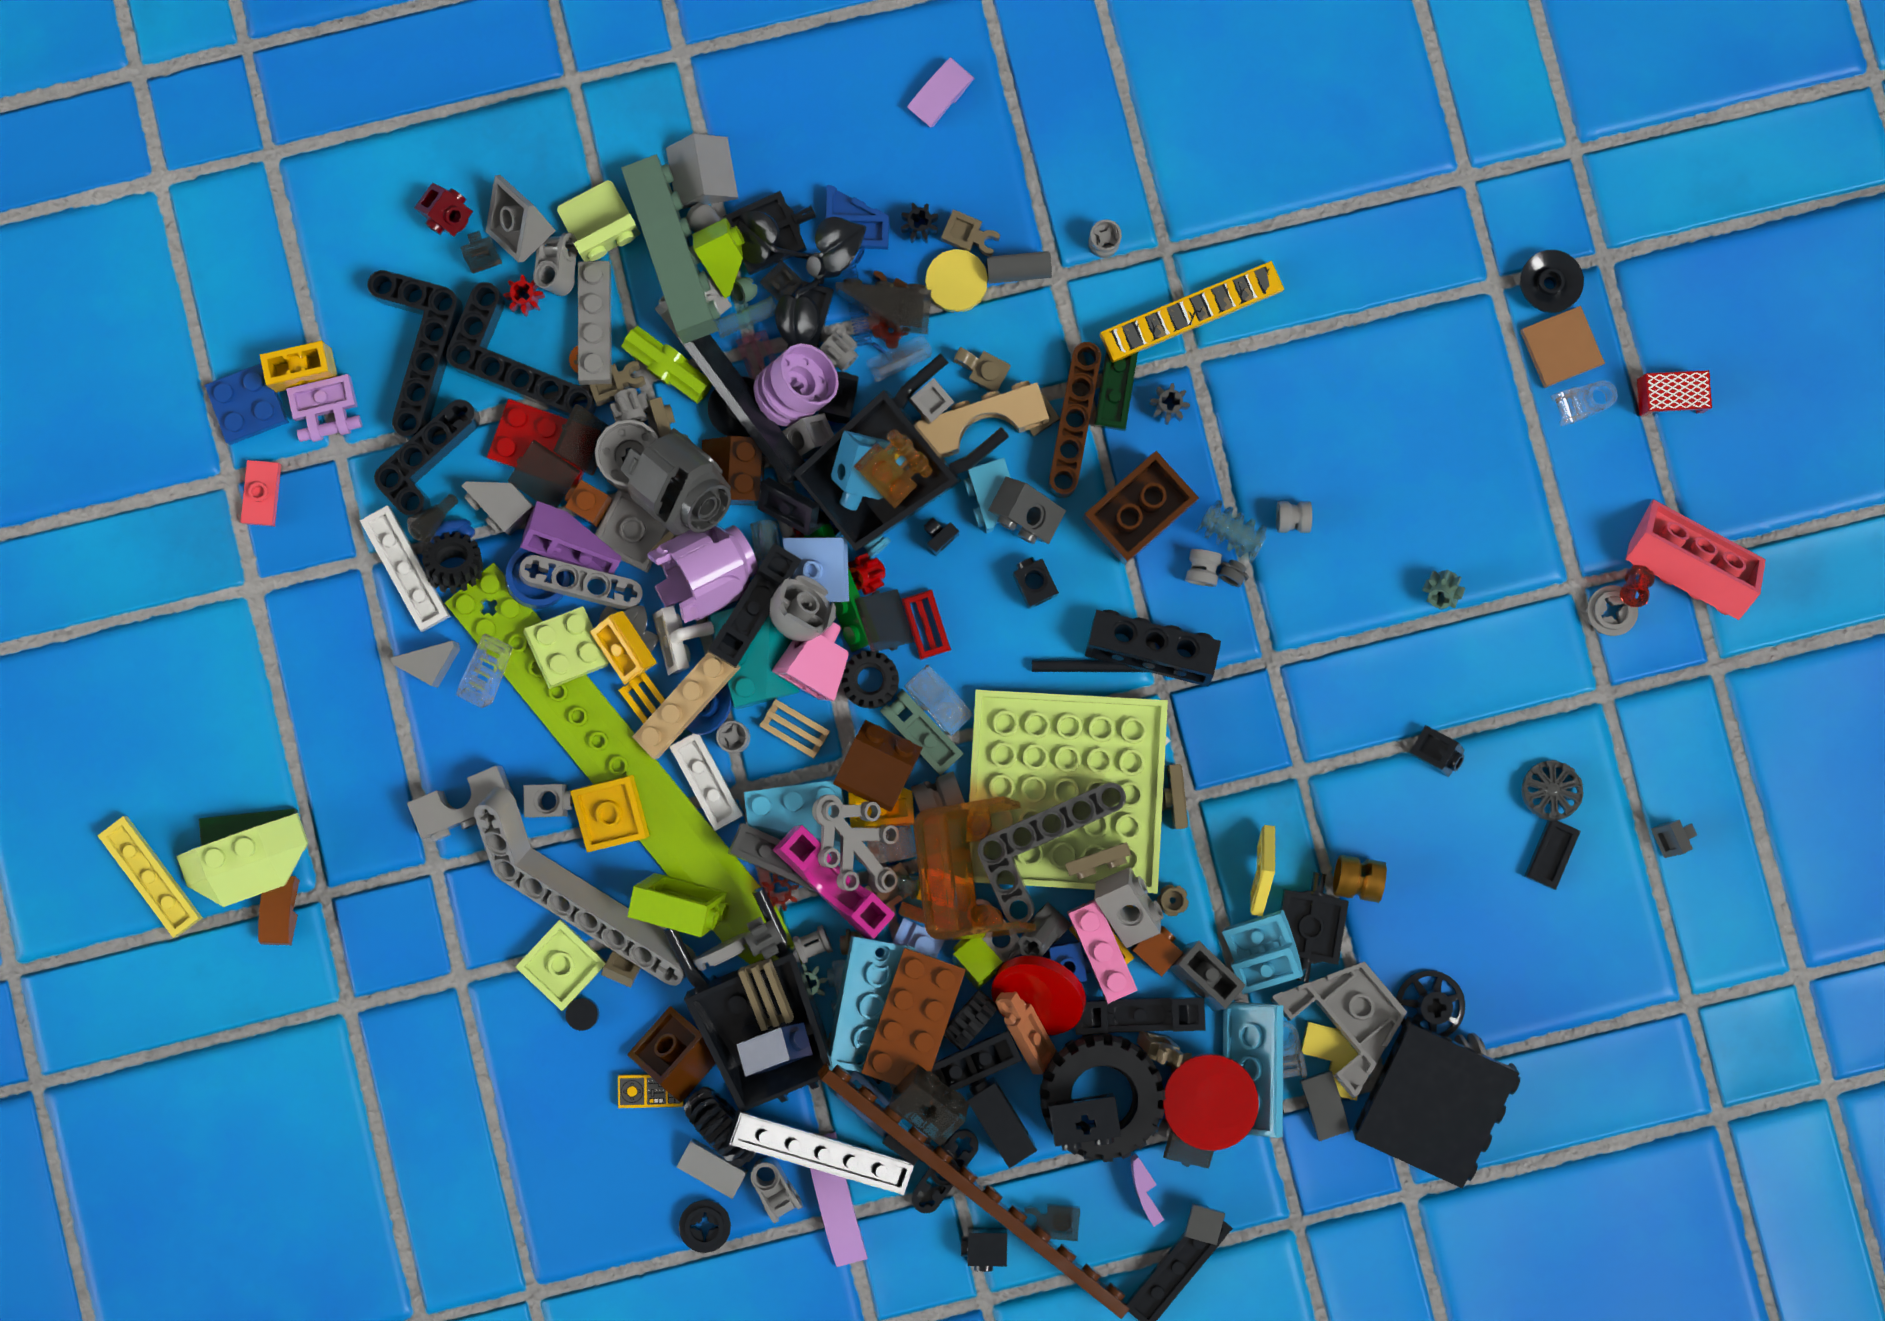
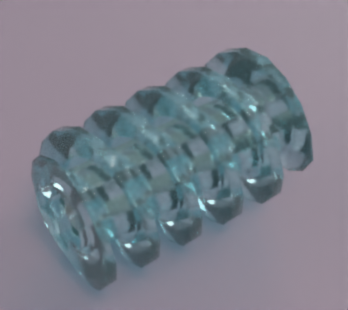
M1217 500L1207 509L1195 533L1205 527L1204 538L1208 539L1216 533L1217 545H1220L1224 540H1228L1227 550L1229 552L1236 546H1239L1238 557L1241 558L1247 552H1250L1249 563H1252L1266 539L1267 526L1262 524L1254 530L1256 520L1251 518L1243 524V513L1240 512L1232 518L1233 507L1228 506L1221 512L1222 501Z

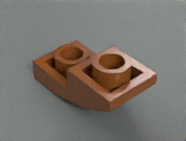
M290 876L285 886L261 894L258 922V940L260 944L292 945L298 917L293 911L300 882L296 876Z

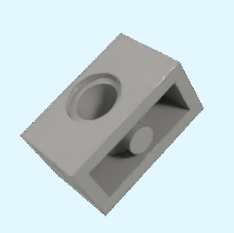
M1130 867L1097 881L1094 900L1126 948L1160 934L1161 919H1163L1160 905L1157 901L1152 902L1147 894L1148 890L1144 880L1140 876L1136 877ZM1127 905H1133L1136 907L1131 908L1127 907Z

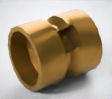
M1339 855L1334 870L1333 895L1353 898L1358 894L1360 900L1379 903L1385 888L1386 862L1366 859L1364 863H1361L1358 857Z

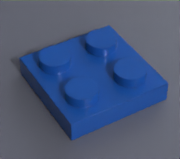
M261 363L205 384L225 442L229 445L289 423L278 392L266 386Z

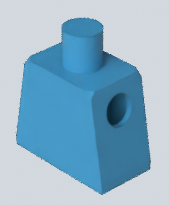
M844 430L831 473L832 480L844 491L839 503L847 509L856 511L863 496L878 500L883 498L908 456L894 442Z

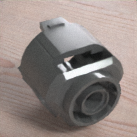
M673 428L669 432L670 434L655 440L642 453L635 449H630L620 469L630 479L628 482L629 494L633 501L671 533L680 535L689 530L697 533L705 532L717 525L725 516L731 502V486L721 475L723 471L719 465L695 445L687 435Z

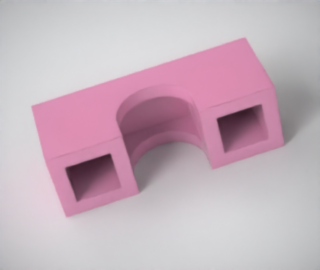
M1091 900L1067 911L1106 1002L1109 1004L1138 991L1109 923L1096 901Z

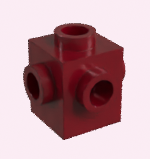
M434 183L430 185L414 207L428 219L425 224L439 235L444 231L454 237L465 228L468 218L473 212L464 205L467 199L456 190L451 188L448 191Z

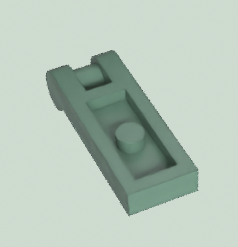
M902 689L896 695L897 699L890 706L886 704L880 712L905 739L923 747L920 755L941 776L964 753ZM907 707L913 714L903 722L898 715Z

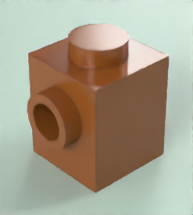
M580 480L578 485L573 484L567 492L565 508L598 528L613 499L585 481Z
M1161 926L1160 934L1137 943L1131 948L1137 956L1161 977L1183 953L1173 944L1176 937L1164 926Z

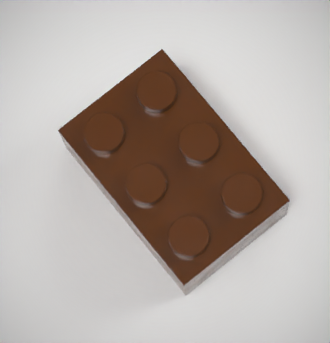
M1155 451L1090 508L1082 519L1125 566L1193 506L1199 497L1164 458Z

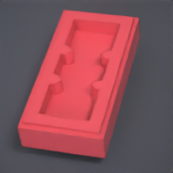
M247 460L240 523L275 527L282 464Z

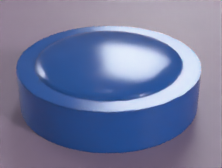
M520 548L512 555L507 564L505 582L508 592L515 601L528 608L544 609L553 606L564 595L530 587L524 584L519 576L522 560L531 555H542ZM532 564L531 568H525L530 573L529 577L535 578L537 574L547 575L545 582L550 583L554 568L549 567L548 573L540 572L538 570L539 565ZM559 572L556 576L557 583L563 587H568L570 572Z

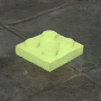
M584 606L529 626L523 631L549 689L607 667L609 664L608 659L590 634L593 626Z
M560 919L518 963L516 968L561 1011H564L603 969L607 961Z

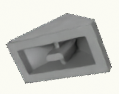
M452 640L391 657V662L428 685L438 688L459 653L460 645Z

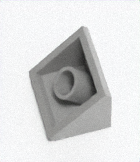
M693 133L666 148L669 168L674 178V182H672L673 191L677 190L683 204V209L691 208L698 203L713 204L739 199L728 137Z
M495 175L486 233L518 263L524 262L556 230L538 209L501 175Z

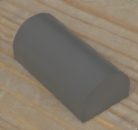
M1049 251L991 256L986 261L989 284L1052 278L1051 254Z

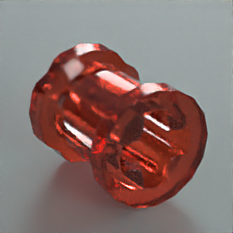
M1635 565L1628 569L1625 575L1626 584H1624L1620 591L1621 600L1631 607L1646 605L1650 597L1648 589L1654 583V573L1642 565ZM1640 574L1637 582V580L1635 579L1636 575Z

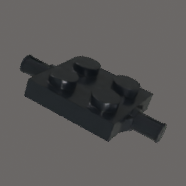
M781 191L723 216V218H727L731 227L738 225L740 216L747 211L764 212L776 221L780 229L779 238L774 245L798 252L807 250L800 235L799 224L816 218L811 205L794 213L786 204ZM771 251L769 259L762 264L750 263L744 257L742 260L749 275H752L792 256Z
M1313 872L1311 891L1296 892L1283 890L1280 910L1285 912L1298 950L1302 971L1304 972L1302 977L1295 979L1298 981L1309 982L1312 963L1326 962L1339 964L1349 901L1335 899L1323 893L1327 874Z

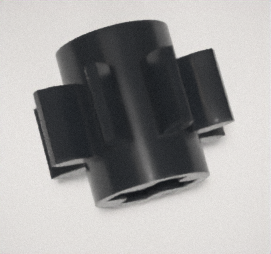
M912 203V211L909 214L902 212V219L908 223L901 227V232H909L911 234V243L916 238L923 239L925 243H928L930 232L933 234L938 233V228L931 224L938 220V214L930 215L929 204H925L923 208H917ZM920 218L925 219V225L921 224L919 228H915L914 222H919Z

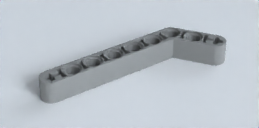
M496 787L492 789L475 808L474 816L496 877L662 982L674 986L680 984L685 974L664 930L654 924L627 917L629 908L531 848L514 796L505 788ZM685 944L686 949L693 961V959L696 957L695 952L693 951V949H691L688 945Z

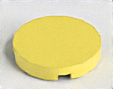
M953 249L942 252L932 260L927 269L925 284L928 296L936 306L946 312H965L973 309L982 301L987 291L988 276L984 264L977 256L966 250Z

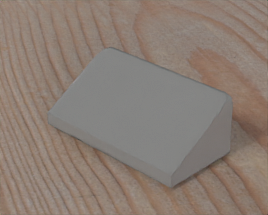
M693 1138L677 1165L678 1169L733 1199L748 1172V1169L732 1165L722 1155H719L718 1152Z

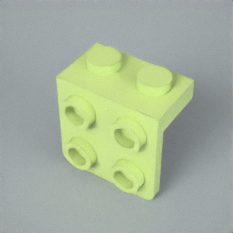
M609 180L564 202L557 208V212L568 233H572L576 237L577 241L574 242V245L584 262L598 260L611 249L617 246H624L640 235L615 185Z

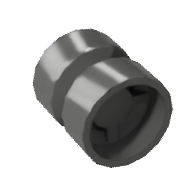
M953 771L936 777L934 784L925 781L911 787L925 825L941 820L943 813L952 816L967 810Z

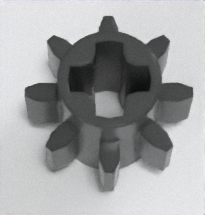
M1171 383L1166 391L1158 387L1156 393L1160 398H1153L1149 402L1150 405L1156 406L1157 409L1153 417L1156 418L1160 415L1165 418L1166 425H1168L1173 417L1181 421L1183 415L1179 410H1186L1190 407L1189 403L1183 402L1186 390L1179 393L1174 390V383ZM1167 398H1172V404L1175 405L1172 410H1167V404H1164Z
M760 916L747 923L750 931L743 934V937L754 957L762 953L766 960L779 953L776 945L783 942V939L772 919L764 923Z

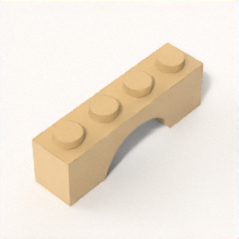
M1023 381L1011 386L1012 391L1000 394L999 391L989 392L981 396L982 401L970 404L969 401L956 403L951 406V411L940 414L930 424L922 416V420L916 423L940 455L946 458L959 453L963 434L973 423L981 419L997 418L1004 420L1012 425L1018 433H1022L1031 428L1049 423V416L1038 383L1030 384L1029 381Z

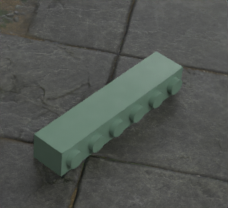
M656 154L621 167L676 333L683 344L719 331L716 319L721 318L714 299L711 301L708 299L706 292L710 291L711 287L705 272H699L697 264L702 262L694 251L693 245L690 246L688 237L692 236V231L687 218L681 219L679 210L683 209V204L677 190L673 192L669 183L674 182V178L669 165H662Z

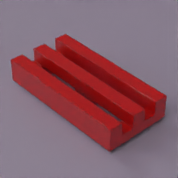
M932 590L903 598L902 603L920 659H927L928 657L951 651ZM928 598L943 645L940 647L936 646L922 600ZM916 602L931 650H924L910 603Z

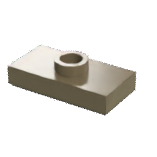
M1182 765L1166 766L1168 788L1163 789L1165 808L1171 807L1173 829H1184L1188 827Z

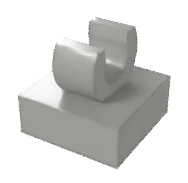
M935 378L908 400L928 424L954 403Z

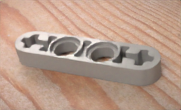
M538 555L526 557L522 560L519 568L521 581L530 587L622 610L638 606L643 594L639 583L632 579ZM532 564L539 565L538 570L544 573H548L549 567L554 568L550 583L545 582L547 575L537 574L535 578L529 577L530 573L525 568H531ZM561 571L570 572L574 576V583L569 587L559 585L556 580L557 574ZM592 579H600L604 582L606 589L602 594L594 595L588 590V582ZM611 583L617 584L615 587L616 591L624 592L626 587L631 588V592L633 595H636V598L631 597L630 601L626 602L623 600L624 595L615 592L613 599L608 598Z

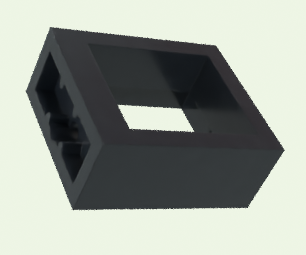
M985 1077L969 1085L970 1092L966 1094L967 1102L1009 1169L1037 1151L1035 1142L995 1078L992 1077L987 1080Z

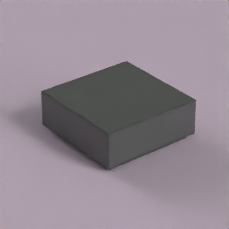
M1192 1203L1184 1233L1185 1237L1217 1246L1225 1213Z

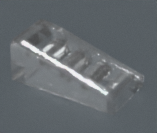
M483 634L461 679L456 696L480 708L492 704L513 647L488 634ZM487 648L500 654L499 658L497 659L487 654ZM484 661L494 666L493 670L482 665V662ZM478 674L488 678V681L486 682L478 678Z

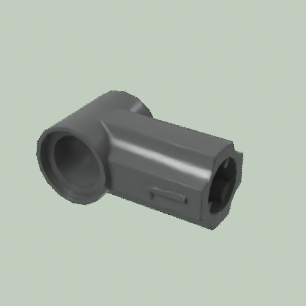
M1047 902L1030 920V926L1018 940L1020 945L1019 952L1023 956L1042 957L1049 947L1067 931L1072 923Z

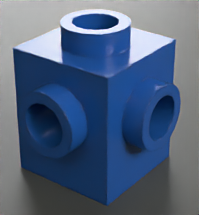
M1077 941L1049 947V959L1062 965L1067 961H1071L1073 965L1071 972L1080 982L1087 981L1086 974L1092 973L1087 955L1082 952L1081 942Z

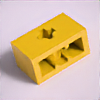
M322 340L260 354L266 386L275 392L286 391L287 388L338 376L332 348Z

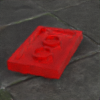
M508 398L487 458L571 488L573 484L578 485L580 480H582L599 431Z

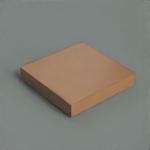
M1581 306L1520 330L1544 388L1605 364Z

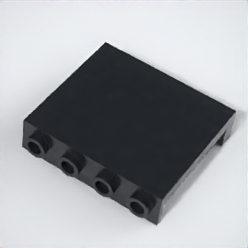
M1407 1016L1352 1129L1354 1138L1359 1142L1463 1189L1466 1181H1471L1476 1174L1478 1168L1476 1161L1481 1151L1486 1152L1491 1143L1492 1134L1490 1132L1494 1124H1499L1505 1115L1506 1106L1504 1104L1509 1094L1513 1095L1519 1086V1072L1514 1064H1503L1421 1026L1418 1020Z

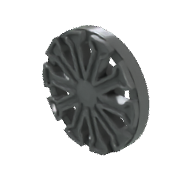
M1556 760L1541 762L1533 766L1523 779V800L1528 809L1542 819L1550 821L1565 819L1572 815L1582 803L1584 794L1582 780L1575 770L1566 763ZM1542 768H1548V777L1544 773ZM1556 768H1559L1562 772L1556 779ZM1536 774L1541 782L1533 780L1531 776ZM1567 775H1569L1573 779L1572 781L1563 783ZM1528 787L1536 788L1538 791L1531 793L1528 791ZM1575 787L1577 793L1567 791V789ZM1537 798L1542 800L1539 805H1534L1532 802ZM1565 798L1573 800L1574 805L1571 806ZM1558 803L1564 810L1562 814L1558 812ZM1547 804H1550V813H1546L1544 810Z

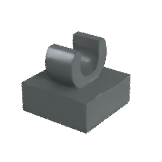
M1679 819L1651 828L1664 858L1681 855L1693 849L1689 839L1697 836V833L1692 823L1683 827Z

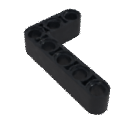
M379 270L370 275L367 286L369 292L384 305L423 315L392 419L394 430L403 438L410 440L430 422L448 362L446 356L447 348L461 318L463 305L457 295L447 287ZM387 281L392 283L389 292L379 294L381 284ZM422 290V296L417 302H409V296L413 291ZM451 298L453 300L451 307L448 310L440 311V302L443 299ZM436 328H443V336L437 341H431V332ZM427 358H434L433 368L428 371H422V362ZM418 388H425L424 398L420 401H413L412 395L414 391ZM409 418H416L415 428L412 431L404 432L403 425L405 421Z
M482 282L477 284L469 296L447 348L446 356L449 363L464 375L574 419L584 421L593 417L597 405L592 395L586 389L487 350L504 310L505 300L501 292L492 283ZM489 293L495 294V300L492 304L488 306L481 305L484 295ZM475 322H482L483 328L481 332L476 335H470V326ZM470 351L471 355L468 362L458 364L457 356L459 353ZM493 362L499 363L500 368L495 375H486V368L489 364ZM528 374L529 382L527 385L520 388L515 387L517 376ZM552 385L558 386L556 397L553 399L544 398V391L547 387ZM577 398H587L588 403L585 409L581 411L573 410V403Z

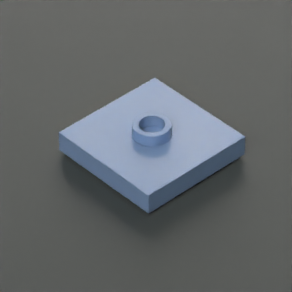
M845 537L783 538V548L802 559L791 579H795L797 575L809 577L827 590L828 594L825 597L829 602L849 601L848 544Z

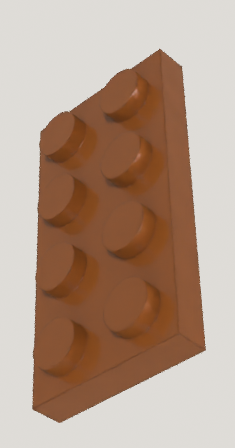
M904 948L861 1073L923 1095L966 969Z

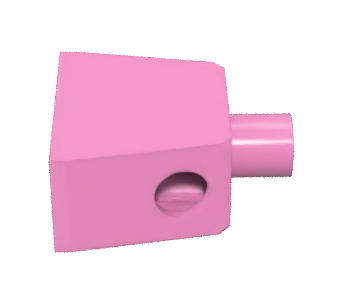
M833 622L823 634L813 640H793L774 666L772 672L818 700L834 701L849 656L847 650L835 643L841 627Z

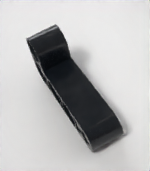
M460 399L451 402L376 470L374 479L377 487L404 515L412 519H422L429 513L431 507L430 500L416 483L476 430L480 423V414L477 409L465 400ZM461 411L465 412L468 417L465 422L460 420L461 418L458 415ZM448 422L457 429L455 432L446 425ZM442 430L445 431V441L435 445L433 443L435 433ZM415 452H421L423 458L420 464L411 466L409 463L410 456ZM391 473H397L399 477L398 483L388 488L386 486V478ZM412 496H418L420 499L419 506L415 510L408 511L407 501Z

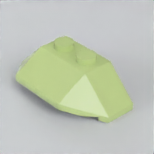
M296 813L197 847L176 857L187 887L225 907L285 886L309 842L299 814Z

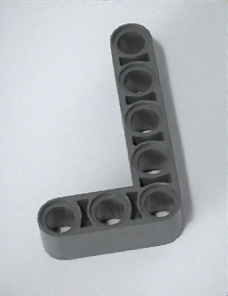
M1111 782L1103 784L986 836L980 841L977 850L978 856L1003 913L1009 922L1017 925L1025 924L1031 920L1035 911L1034 903L1013 857L1119 811L1126 802L1125 791L1120 785ZM1109 788L1118 790L1121 795L1119 804L1114 807L1106 806L1102 800L1104 791ZM1080 801L1087 802L1091 807V814L1085 820H1078L1073 815V807ZM1048 815H1057L1061 820V828L1056 833H1049L1044 829L1043 822ZM1022 827L1027 828L1032 836L1030 843L1026 846H1019L1014 841V833ZM990 841H997L1002 848L1001 855L994 860L988 858L984 851L986 844ZM1004 870L1010 871L1015 877V883L1010 889H1003L998 884V875ZM1017 900L1025 902L1028 906V914L1023 919H1017L1011 914V905Z

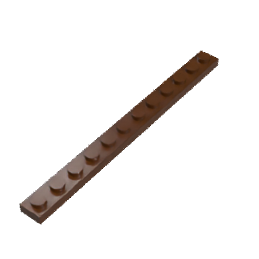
M826 1062L818 1071L819 1077L824 1083L1120 1319L1128 1312L1129 1307L1123 1300L1125 1294L1111 1282L1108 1286L1104 1285L1098 1280L1101 1275L1087 1263L1083 1267L1074 1261L1077 1256L1064 1244H1061L1059 1247L1049 1241L1052 1236L1043 1227L1037 1224L1033 1228L1025 1221L1027 1216L1013 1204L1010 1208L1000 1201L1003 1198L1002 1195L993 1187L987 1185L984 1189L976 1182L977 1175L965 1165H962L960 1169L951 1162L953 1159L952 1155L940 1145H937L935 1149L925 1142L928 1139L927 1135L919 1128L912 1125L909 1129L900 1122L903 1117L894 1108L887 1105L884 1109L875 1102L878 1097L865 1085L858 1088L850 1082L852 1076L838 1064L833 1068Z

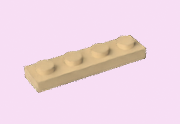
M708 652L632 737L652 759H659L741 667L737 665L734 668Z

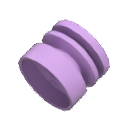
M800 343L790 346L776 360L765 367L756 376L753 388L755 400L767 418L780 426L789 427L802 418L812 416L816 411H819L835 397L839 382L837 371L832 361L824 352L812 345Z

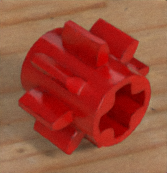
M521 275L520 280L515 283L511 280L508 281L511 286L510 292L504 293L503 296L507 300H513L509 306L512 312L520 308L524 316L527 317L529 310L534 308L538 311L541 310L538 302L539 299L545 298V294L541 291H535L539 286L535 284L534 280L529 283L526 277ZM522 291L530 295L527 300L520 298L519 294Z
M868 553L855 557V560L848 562L857 590L862 589L864 595L876 591L877 588L884 586L882 580L885 577V568L878 558L869 559Z

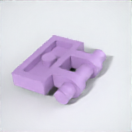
M349 374L286 389L293 420L300 421L306 419L307 428L297 430L300 442L307 440L316 442L323 440L324 436L340 433V435L350 434L351 430L362 427V420L359 415L348 418L346 414V409L358 407L352 379ZM334 412L336 421L324 424L319 423L318 416Z

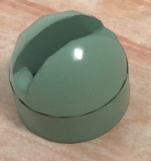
M740 277L735 280L731 294L737 303L744 304L756 296L757 285L753 284V279L749 277Z

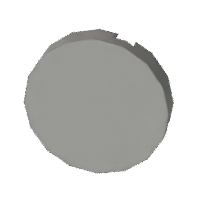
M747 932L728 939L695 957L693 961L697 969L703 971L707 969L705 964L707 962L709 966H716L742 953L745 949L743 945L746 943L743 934Z

